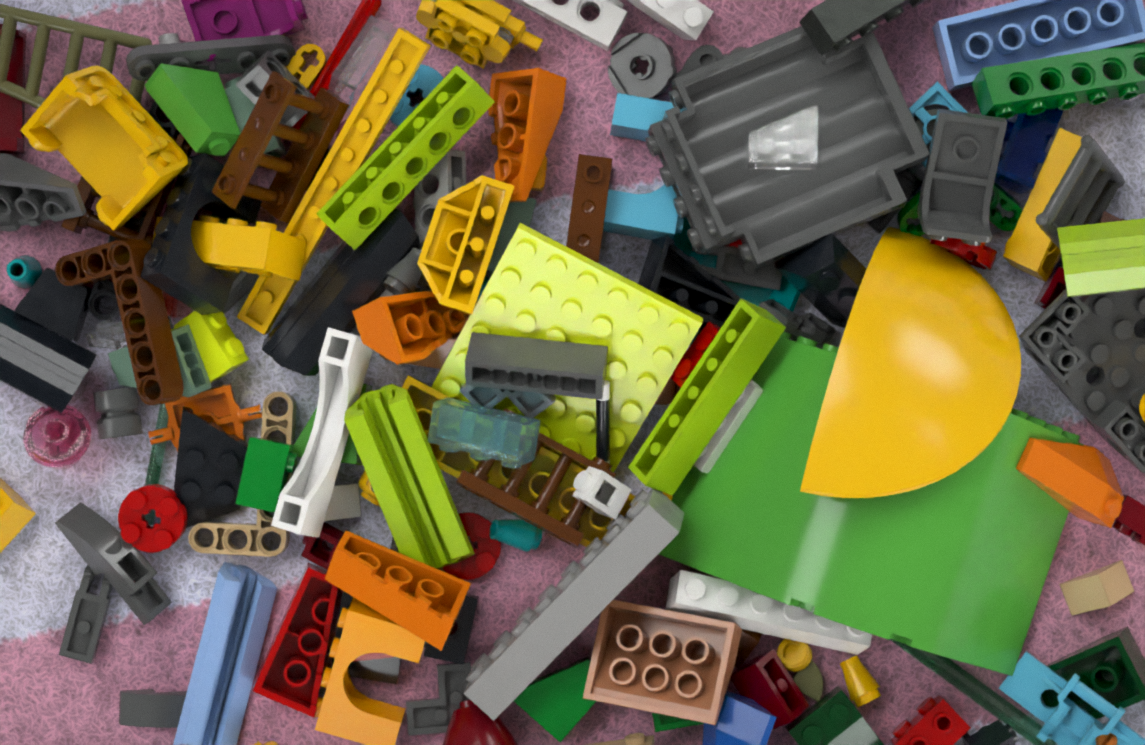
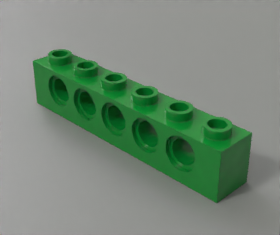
M1145 42L982 68L971 83L981 115L1009 119L1015 114L1027 113L1028 115H1037L1046 109L1058 108L1059 110H1068L1077 104L1089 103L1090 105H1098L1106 102L1108 99L1120 97V100H1129L1139 94H1144ZM1011 89L1015 90L1019 95L1013 93Z

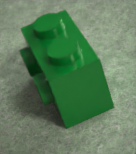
M250 437L235 504L275 512L280 492L286 486L288 472L294 473L298 454L293 453L294 445Z

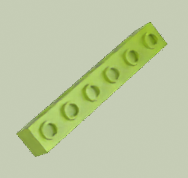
M456 65L316 213L317 216L349 246L356 250L495 101L472 77Z

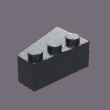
M668 235L652 239L638 284L702 317L703 323L699 328L700 330H703L708 322L721 328L741 298L716 276L712 277L698 265L699 262L674 244L675 241Z

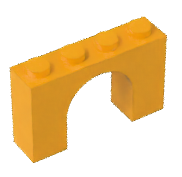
M353 597L349 609L343 607L337 627L343 628L340 639L334 637L329 657L335 659L332 668H325L320 686L326 688L324 698L318 696L315 717H318L315 730L365 745H395L406 708L374 700L363 695L353 685L348 667L353 660L367 653H384L419 663L425 641Z

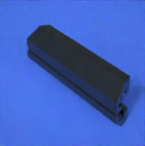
M397 208L394 209L356 250L344 241L264 339L262 350L282 367L305 376H316L319 372L318 360L327 329L332 328L351 333L356 326L352 311L379 298L386 289L383 285V282L386 280L385 274L401 261L413 247L418 249L421 246L419 236L404 214Z
M0 304V381L61 414L76 393L97 355Z

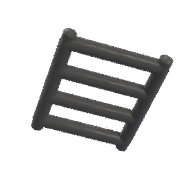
M1085 135L1081 138L1080 148L1045 209L1036 217L1038 226L1059 249L1057 228L1098 223L1118 188L1122 187L1125 183L1122 174L1090 135Z

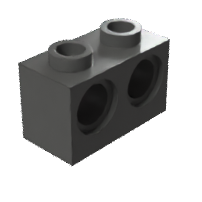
M269 50L253 63L236 83V86L256 104L272 71H276L297 86L295 93L315 99ZM288 105L279 123L292 127L308 111Z

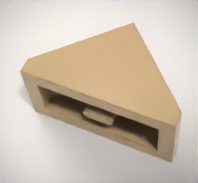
M1122 560L1059 584L1072 616L1112 606L1134 592Z

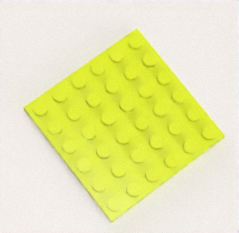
M519 223L483 289L473 314L469 315L431 387L477 411L460 392L461 386L466 383L465 359L472 332L608 346L605 380L610 382V464L612 465L610 471L614 472L701 327L703 318L534 229ZM555 395V402L529 421L512 401L506 397L483 414L491 419L495 409L502 412L506 408L522 417L520 423L590 460H593L594 456L596 457V399Z

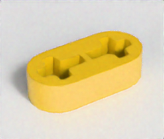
M315 44L301 46L286 66L294 77L298 74L301 75L298 81L307 90L314 84L326 64L325 53ZM314 51L317 52L316 58L319 64L316 67L309 65L305 72H302L301 69L306 63L303 55L305 53L311 55Z

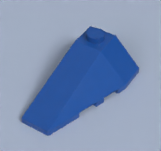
M726 691L716 725L704 723L702 745H767L777 717L751 698Z

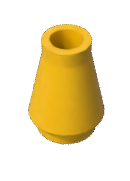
M858 655L840 663L850 701L854 700L857 708L881 697L878 690L880 685L861 663Z

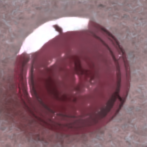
M67 405L61 414L49 407L44 408L43 406L37 409L29 417L23 434V443L28 455L35 462L56 470L67 469L78 463L91 442L89 422L83 414L70 405Z

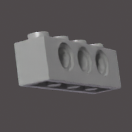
M450 149L414 187L413 207L415 210V232L419 236L421 244L418 248L419 250H422L438 199L466 185L465 151ZM421 274L417 286L429 287L423 274Z

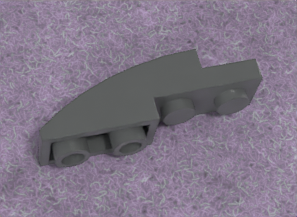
M80 502L55 522L96 576L100 573L104 574L143 625L152 621L172 603L153 579L157 572L146 558L130 543L125 542L120 532L95 511Z

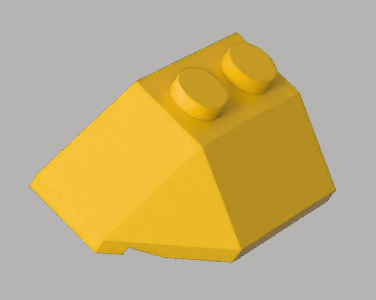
M481 175L472 182L438 199L417 265L440 305L467 314H473L514 190L513 185Z

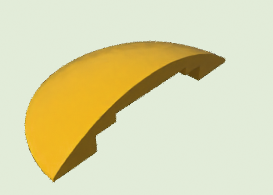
M890 226L882 235L865 271L841 339L813 436L800 492L838 498H874L916 490L957 472L986 449L1001 431L1016 400L1021 377L1019 339L1014 323L995 290L966 261L953 253L947 252L948 249L935 244H929L930 240L901 232L900 229Z

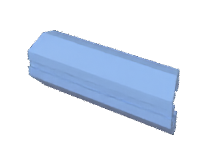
M224 562L218 571L173 745H237L277 592V587L271 580L246 565Z

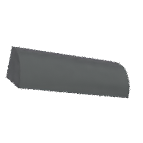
M472 332L465 359L466 385L602 400L608 346Z

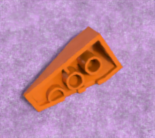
M1029 438L1016 469L1077 518L1111 528L1115 518L1121 512L1124 496L1110 459L1096 447L1090 445Z

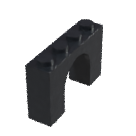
M204 153L187 157L188 164L178 174L175 186L167 197V207L164 215L155 228L156 236L151 249L144 257V267L140 275L146 281L201 315L223 312L233 281L205 264L196 253L192 243L191 227L197 211L203 207L226 222L228 218L247 221L248 224L255 223L262 203L260 200L242 196L236 209H234L213 194L212 190L224 165Z

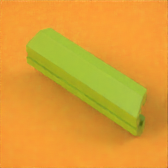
M1145 218L1057 228L1067 297L1145 289Z
M389 384L381 387V389L363 393L345 411L344 421L399 553L436 569L464 561L475 553L408 390Z

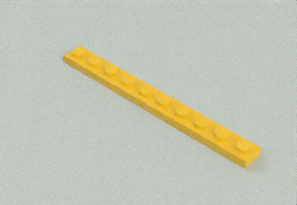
M398 28L284 231L287 235L306 241L301 275L328 229V226L316 213L365 163L431 45L404 28ZM275 274L272 277L259 276L237 318L263 335L269 333L298 281L288 280Z

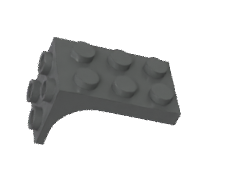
M938 108L929 149L930 155L927 159L917 206V215L922 230L929 238L939 241H945L948 237L961 239L965 244L979 246L982 242H991L992 233L989 226L990 202L1007 127L1006 118Z

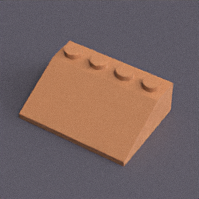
M612 600L600 615L583 699L716 725L736 662L742 628L734 622Z

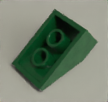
M1128 626L1046 665L1066 681H1069L1074 673L1080 676L1079 680L1116 708L1120 706L1126 708L1145 700V659ZM1048 689L1042 693V699L1046 706L1056 707L1059 705L1057 698L1059 694ZM1070 691L1067 695V698L1095 719L1105 716L1074 692Z
M838 686L785 726L798 745H884Z

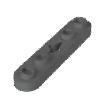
M269 35L140 46L129 52L126 63L129 74L134 79L148 81L161 63L218 72L220 75L245 72L268 50L285 67L296 54L293 43L288 37L284 35ZM211 54H216L213 61H207Z

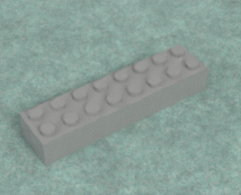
M652 488L648 493L644 490L639 492L629 504L631 508L626 515L622 516L619 514L616 520L613 519L606 528L608 531L603 539L600 540L596 537L583 551L585 555L580 562L572 561L561 574L562 579L556 587L550 584L538 597L540 601L534 609L526 608L515 621L517 625L512 629L511 633L505 630L494 642L493 645L495 647L487 656L483 653L471 666L473 670L466 677L468 685L463 694L493 721L680 532L685 513L661 491Z

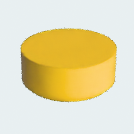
M784 639L778 646L777 655L788 671L798 672L810 664L812 650L806 643Z

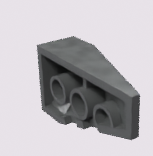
M0 153V231H16L21 226L28 224L31 227L39 226L42 221L51 219L57 222L83 216L87 212L75 183L15 156Z

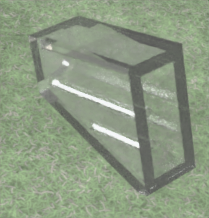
M372 15L331 76L328 90L349 104L344 115L346 119L351 114L397 32V29L390 22L379 20Z

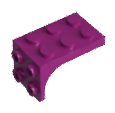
M181 0L195 41L269 35L289 36L306 30L302 20L308 19L302 0ZM211 54L207 61H213L216 54Z

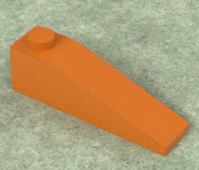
M541 68L492 73L489 96L495 103L488 109L490 117L494 118L495 132L491 134L492 145L497 146L498 159L494 164L495 180L514 186L509 203L527 201L563 111L567 78Z
M432 290L379 297L352 311L363 344L397 365L421 361L428 357L432 351L445 344L454 334L460 332L470 315L440 305Z

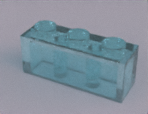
M447 397L433 402L428 442L439 445V449L445 452L456 453L461 450L470 453V457L476 460L486 461L492 458L500 460L501 465L504 467L521 468L522 465L535 460L541 420Z

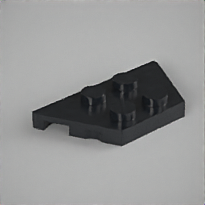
M183 406L174 492L187 510L188 520L186 528L240 510V505L235 503L247 452V442L234 434H227L216 423L212 421L210 423L194 414L191 408Z

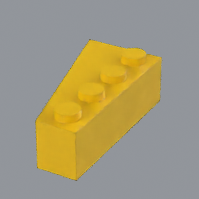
M199 216V221L193 220L191 227L192 243L200 259L208 266L211 265V267L238 273L241 270L266 277H272L275 274L288 280L300 281L306 241L276 231L277 225L268 222L257 221L256 227L248 226L247 221L228 218L227 224L219 223L220 219L210 216ZM157 217L155 228L162 217Z

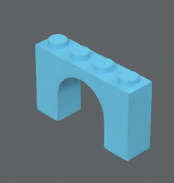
M617 93L610 135L645 141V138L649 137L648 130L650 125L663 120L665 111L674 107L671 102ZM664 184L656 191L647 194H632L609 189L603 231L649 240L668 235L673 240L675 233H682L684 217L680 218L674 207L673 199L677 198L672 186L666 187Z

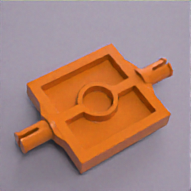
M230 383L210 388L191 397L181 396L175 402L165 403L168 413L167 427L148 431L149 438H151V445L171 440L178 451L183 406L191 408L194 414L210 423L212 421L216 423L227 434H234L246 442L243 432L244 422L262 418V408L258 404L241 409L235 401Z

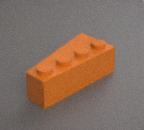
M347 530L334 551L325 576V580L440 651H442L471 585L467 581Z

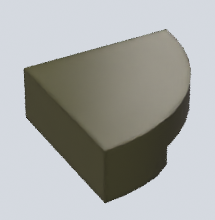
M811 660L810 664L805 669L796 672L792 679L802 693L819 702L823 692V678L819 668Z

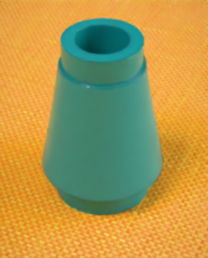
M22 255L9 262L7 274L16 286L31 288L42 274V268L34 257ZM23 266V273L21 275L17 274L18 267Z
M494 519L490 526V538L528 552L530 549L536 550L539 547L542 539V530L522 519Z

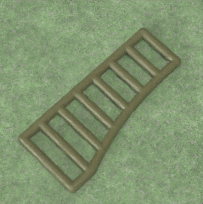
M0 4V18H4L0 37V92L37 109L46 100L39 95L51 30L71 34L63 78L67 74L78 71L84 37L104 42L100 67L105 68L111 74L117 45L134 49L140 46L152 45V41L149 38ZM17 22L37 26L26 88L7 81ZM132 77L129 93L141 105L145 81Z

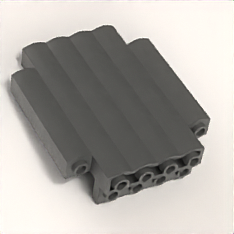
M802 26L675 78L671 86L672 91L669 92L674 108L665 111L663 120L650 125L648 130L649 137L645 138L649 152L653 157L658 155L663 165L662 168H659L663 183L666 187L672 186L677 198L673 199L677 214L680 218L686 217L691 229L687 230V235L693 248H700L704 255L737 240H741L742 244L738 245L740 255L745 264L751 263L754 270L784 258L831 233L836 236L902 208L907 199L895 174L924 162L930 155L874 32L864 38L861 37L854 40L851 45L839 53L832 49L826 54L821 55Z

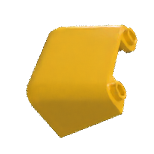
M97 65L67 74L20 130L28 138L30 145L34 149L41 152L58 150L102 197L96 204L98 218L113 231L129 221L188 164L187 155L113 74Z

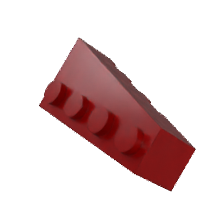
M308 562L256 676L252 691L315 718L338 587L325 580L327 570Z

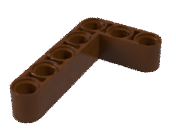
M144 239L116 240L59 258L56 263L55 274L58 281L65 286L92 284L112 278L140 399L147 405H159L179 400L183 394L184 386L161 289L140 277L144 267V257L151 249L149 242Z

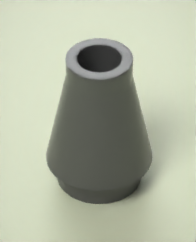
M413 247L401 261L385 274L386 280L383 282V285L392 294L400 295L414 292L422 274L417 265L421 250Z

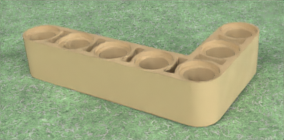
M273 392L265 398L262 410L261 438L270 440L272 433L278 430L285 434L286 444H295L297 406L295 399L289 393ZM278 397H283L288 403V411L283 416H277L272 411V402ZM288 472L286 484L289 482L293 473ZM257 509L256 524L202 522L190 530L188 540L192 549L200 553L271 557L286 550L290 541V531L271 526L274 516L270 515L268 511ZM202 528L211 530L214 535L213 543L210 546H204L198 540V534ZM235 530H242L247 535V544L244 548H238L232 543L231 536ZM269 531L276 532L281 538V545L276 550L268 548L265 544V535Z

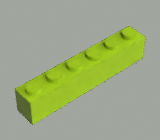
M739 300L628 466L645 486L673 495L786 329L768 310L746 300Z

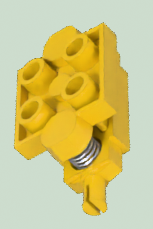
M422 0L416 13V19L428 28L425 36L426 39L430 40L436 47L447 49L460 56L466 63L477 65L482 69L485 68L488 61L498 64L502 63L508 56L510 49H513L519 43L537 52L543 42V39L526 31L525 22L510 15L512 10L493 0Z

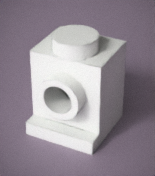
M588 466L586 471H581L575 477L573 486L576 490L572 496L592 508L595 512L616 520L632 489L606 472Z

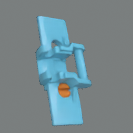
M1027 651L1016 664L1013 676L1008 675L998 688L1045 723L1036 735L1044 743L1047 739H1052L1058 745H1145V738L1120 721V718L1126 711L1121 706L1116 708L1081 682L1079 680L1080 676L1074 673L1069 681H1066ZM1048 689L1059 694L1057 696L1059 705L1056 707L1046 706L1042 701V693ZM1070 691L1074 692L1109 718V720L1102 724L1067 698V695Z

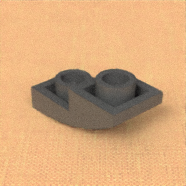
M154 689L120 691L119 724L135 727L177 728L187 691L156 693Z

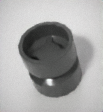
M121 388L93 393L95 411L101 414V418L97 420L99 439L143 434L141 415L134 411L139 406L137 388Z

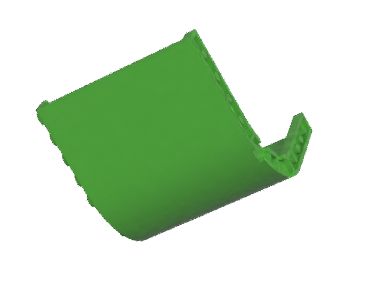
M783 332L752 378L764 391L710 472H702L693 465L673 494L671 501L685 514L680 532L659 555L782 603L813 611L815 615L888 640L893 639L907 646L1013 676L1069 513L1066 508L1020 473L1016 467L1029 438L1084 445L1079 443L1080 436L1063 431L1060 427L1048 424L1044 420L1029 416L1028 413L1012 408L1001 431L986 449L957 472L935 483L900 494L874 498H838L800 492L813 436L839 348L824 343L823 348L820 349L816 347L818 342L798 336L797 340L793 341L790 340L791 334Z

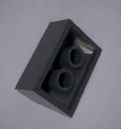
M832 233L775 262V268L831 324L843 328L846 327L866 268Z

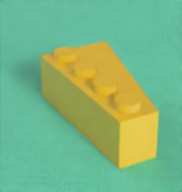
M1059 128L1013 234L1006 242L1003 257L1013 267L1047 282L1060 259L1061 251L1038 226L1036 217L1045 209L1080 148L1082 138L1062 128Z

